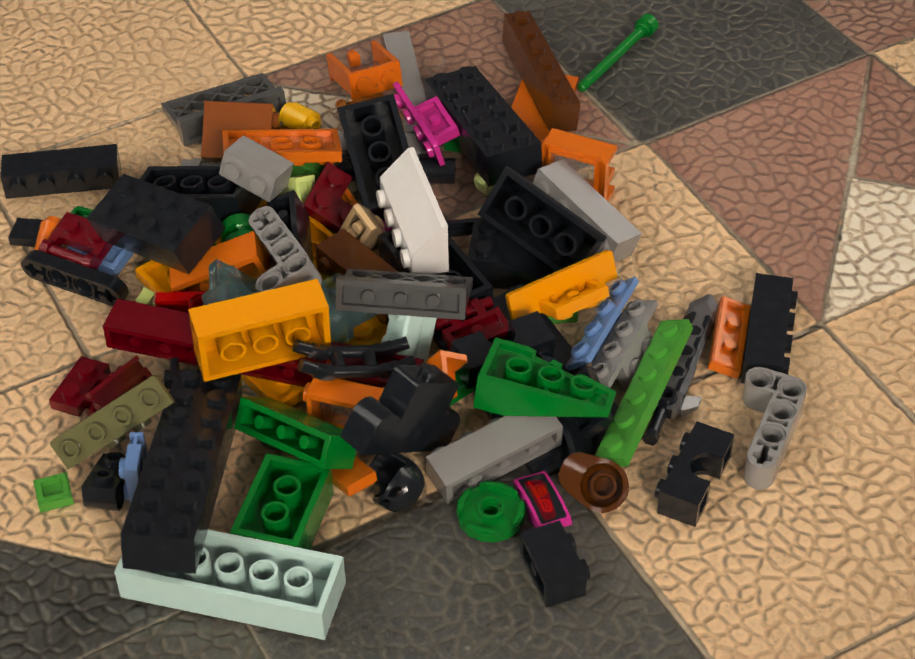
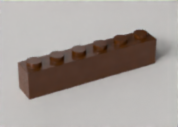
M516 11L504 14L502 42L549 132L552 128L566 132L577 130L580 101L530 11Z

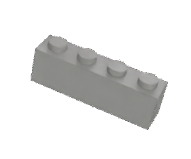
M562 159L538 168L533 184L607 236L602 251H612L615 262L633 254L642 233Z
M497 417L483 428L475 432H467L459 440L447 446L434 449L430 455L426 456L427 475L445 502L449 504L460 498L462 493L469 487L473 489L479 487V483L493 481L562 445L563 426L556 417Z

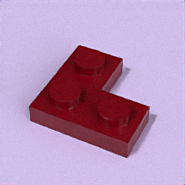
M327 162L303 203L309 216L338 233L353 207L341 199L353 177Z

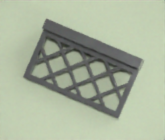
M260 73L161 103L165 115L180 133L181 142L186 147L202 142L204 102L202 101L204 100L273 104L276 112L280 113L281 108L286 104L284 90L281 87L275 88L267 77Z
M348 268L344 276H338L336 279L335 311L465 320L467 303L473 287V277Z

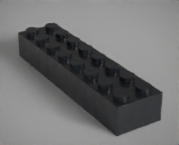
M186 369L176 370L169 391L175 402L162 411L120 533L123 569L196 574L236 431L234 426L242 397V374L204 382L201 371Z

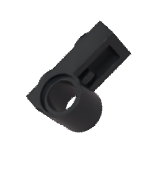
M119 452L102 454L82 484V498L85 508L120 511L125 500V479H120L119 461L120 458H125V455Z

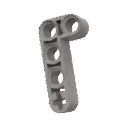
M270 206L256 209L249 217V224L277 264L257 279L255 286L258 292L318 279L321 285L322 277L275 210Z
M754 367L748 370L742 397L743 403L748 408L764 413L748 450L744 472L745 483L757 490L767 489L773 484L802 415L807 390L806 384L801 379L763 367Z

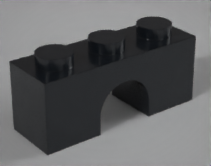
M538 311L509 321L507 341L526 345L536 350L537 357L542 353L553 357L556 337ZM481 331L453 340L451 345V352L467 355L468 362L456 371L467 389L476 387L478 375L493 344L485 338Z
M696 421L691 433L685 432L679 447L681 452L678 456H672L667 468L668 476L666 480L662 478L659 480L655 490L654 498L658 499V514L696 527L708 503L711 481L700 478L697 475L721 478L732 455L735 434Z

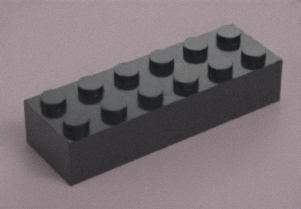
M465 66L457 71L438 73L434 77L424 79L426 100L438 97L458 127L460 136L452 139L489 187L496 184L506 166H509L523 177L536 174L538 168L542 167L540 140L476 66Z

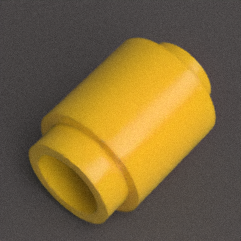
M287 102L281 108L280 121L289 129L321 128V116L318 112L298 102Z

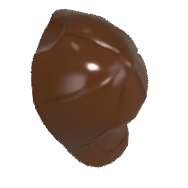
M575 452L568 455L559 470V482L564 490L590 510L599 513L610 512L617 509L626 500L629 492L627 475L622 467L611 460L587 453Z

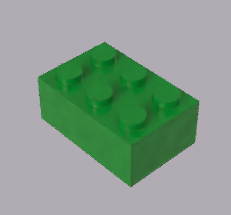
M266 453L234 521L230 534L310 550L334 494L332 469H322L309 462Z

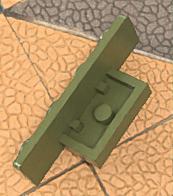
M152 375L54 438L50 442V446L69 470L106 445L109 449L115 447L126 439L124 434L132 429L135 432L142 430L152 422L150 417L174 403L175 400L159 377Z

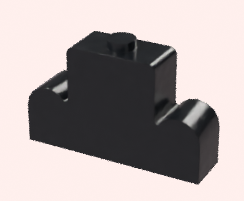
M422 363V365H397L378 401L374 397L369 396L363 398L355 405L340 437L361 455L433 451L441 446H447L450 444L460 423V415L449 406L459 387V383L435 365Z

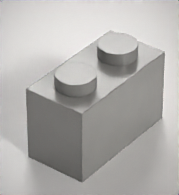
M243 135L224 151L219 175L270 202L288 186L294 163Z

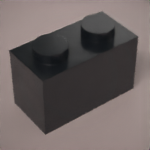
M560 521L526 530L520 534V555L546 607L585 596L587 580L590 579V571L584 559L580 560L576 553L577 549L573 535L570 532H565Z

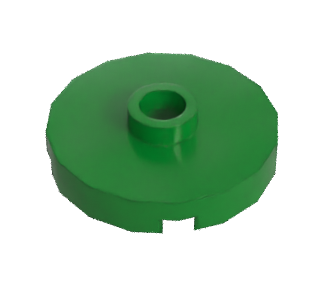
M486 481L479 483V487L473 489L469 487L462 493L457 503V520L460 528L469 537L481 542L495 543L507 540L518 533L524 524L525 504L513 487L501 482Z

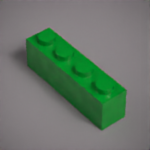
M241 397L234 429L322 469H353L357 450L340 437L342 428L272 398Z

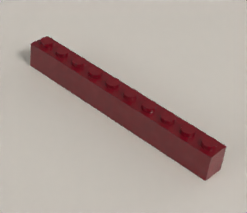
M116 300L103 324L108 348L167 360L178 358L179 362L199 366L194 351L189 313L135 301ZM331 341V346H351V344ZM395 354V356L387 359H377L378 364H381L382 362H391L396 359L398 361L409 356ZM304 357L239 374L305 387L307 382H312L313 377L298 371L299 361L305 359L323 364H331L330 359L328 361H315ZM414 357L416 365L424 363V359ZM363 358L344 359L346 365H365ZM375 377L346 378L344 380L385 388L389 379Z

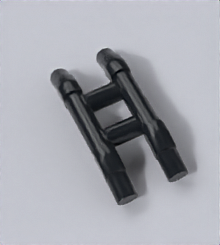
M406 336L391 342L389 340L383 343H375L374 345L351 346L319 345L296 339L292 346L293 352L305 355L309 359L315 361H328L330 359L331 364L315 363L305 359L299 361V372L312 375L313 378L322 381L375 377L389 379L397 365H416L413 355L398 361L396 359L391 362L378 364L377 359H387L395 356L398 352L410 349ZM363 358L365 365H346L344 359Z

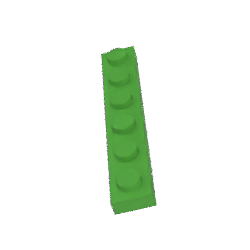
M689 319L660 321L613 417L614 422L609 425L595 456L611 460L620 467L629 466L693 330Z

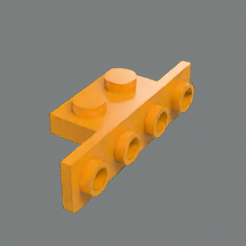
M604 250L507 293L505 297L510 319L513 320L538 311L556 320H566L579 310L597 306L599 301L610 297L608 285L605 284L618 278L613 252Z

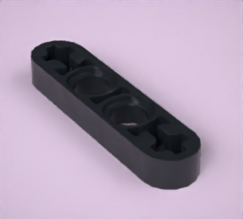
M39 250L30 251L21 262L23 271L29 277L109 306H113L117 299L124 300L129 294L126 284L115 276Z

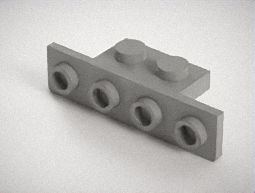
M634 300L627 304L590 366L595 368L601 384L611 388L617 378L622 390L627 391L652 340L647 324L658 307L657 300Z

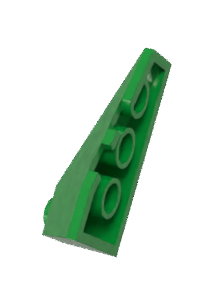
M495 337L477 378L474 408L503 416L609 417L616 391L583 374L574 376L562 370V363L554 359L549 363L537 357V351L526 345Z

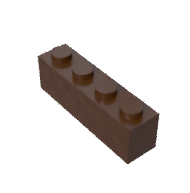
M345 229L316 245V266L322 275H327L335 283L337 277L344 276L348 268L398 272ZM373 313L382 324L388 325V314Z

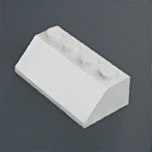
M414 147L407 148L380 176V190L376 191L379 208H385V222L388 228H393L392 238L395 247L401 248L400 258L403 268L408 267L410 273L435 275L449 272L448 225Z

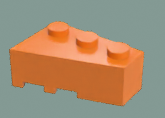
M252 231L212 246L190 274L169 267L170 287L173 292L219 291L221 301L223 299L259 293L255 286L256 281L263 273L271 269L270 256L256 233Z

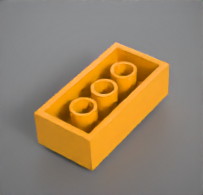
M318 279L188 309L195 356L204 382L306 357L305 355L292 351V346L296 339L308 343L313 342L319 345L331 346L329 305Z

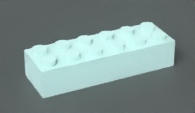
M213 530L207 531L196 574L123 569L122 556L114 571L120 597L322 640H325L346 584L343 556Z

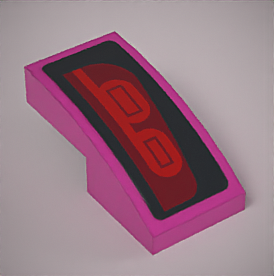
M545 471L513 480L518 496L521 500L523 499L527 507L528 519L535 528L556 521H560L563 527L572 525V519L556 486Z

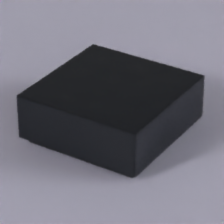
M17 218L8 237L10 245L35 247L40 223L43 220Z

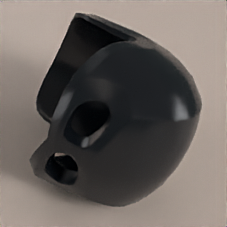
M400 453L377 454L369 465L376 472L378 481L374 484L380 488V493L372 498L374 504L392 512H400L409 508L418 500L424 489L425 480L422 471L412 460Z

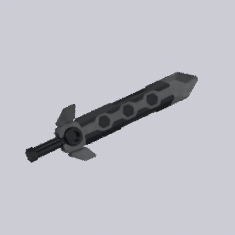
M707 294L689 304L683 319H689L693 330L655 408L648 428L642 436L645 444L653 446L658 442L659 434L666 418L676 419L677 415H680V418L699 408L702 397L686 396L697 370V364L705 344L710 338L715 325L718 305L711 294Z

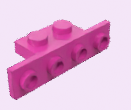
M399 82L393 83L396 92L394 97L398 110L404 109L402 111L408 126L414 125L412 129L419 142L424 140L422 144L428 157H434L439 166L444 165L445 162L439 146L460 136L458 127L437 96L414 107Z

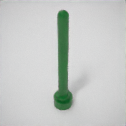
M643 14L636 21L635 30L577 84V89L580 92H585L639 39L650 37L659 27L657 19L651 14Z

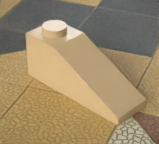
M359 203L352 207L339 230L340 232L345 229L369 249L378 245V235L386 232L382 219L374 215L369 208Z

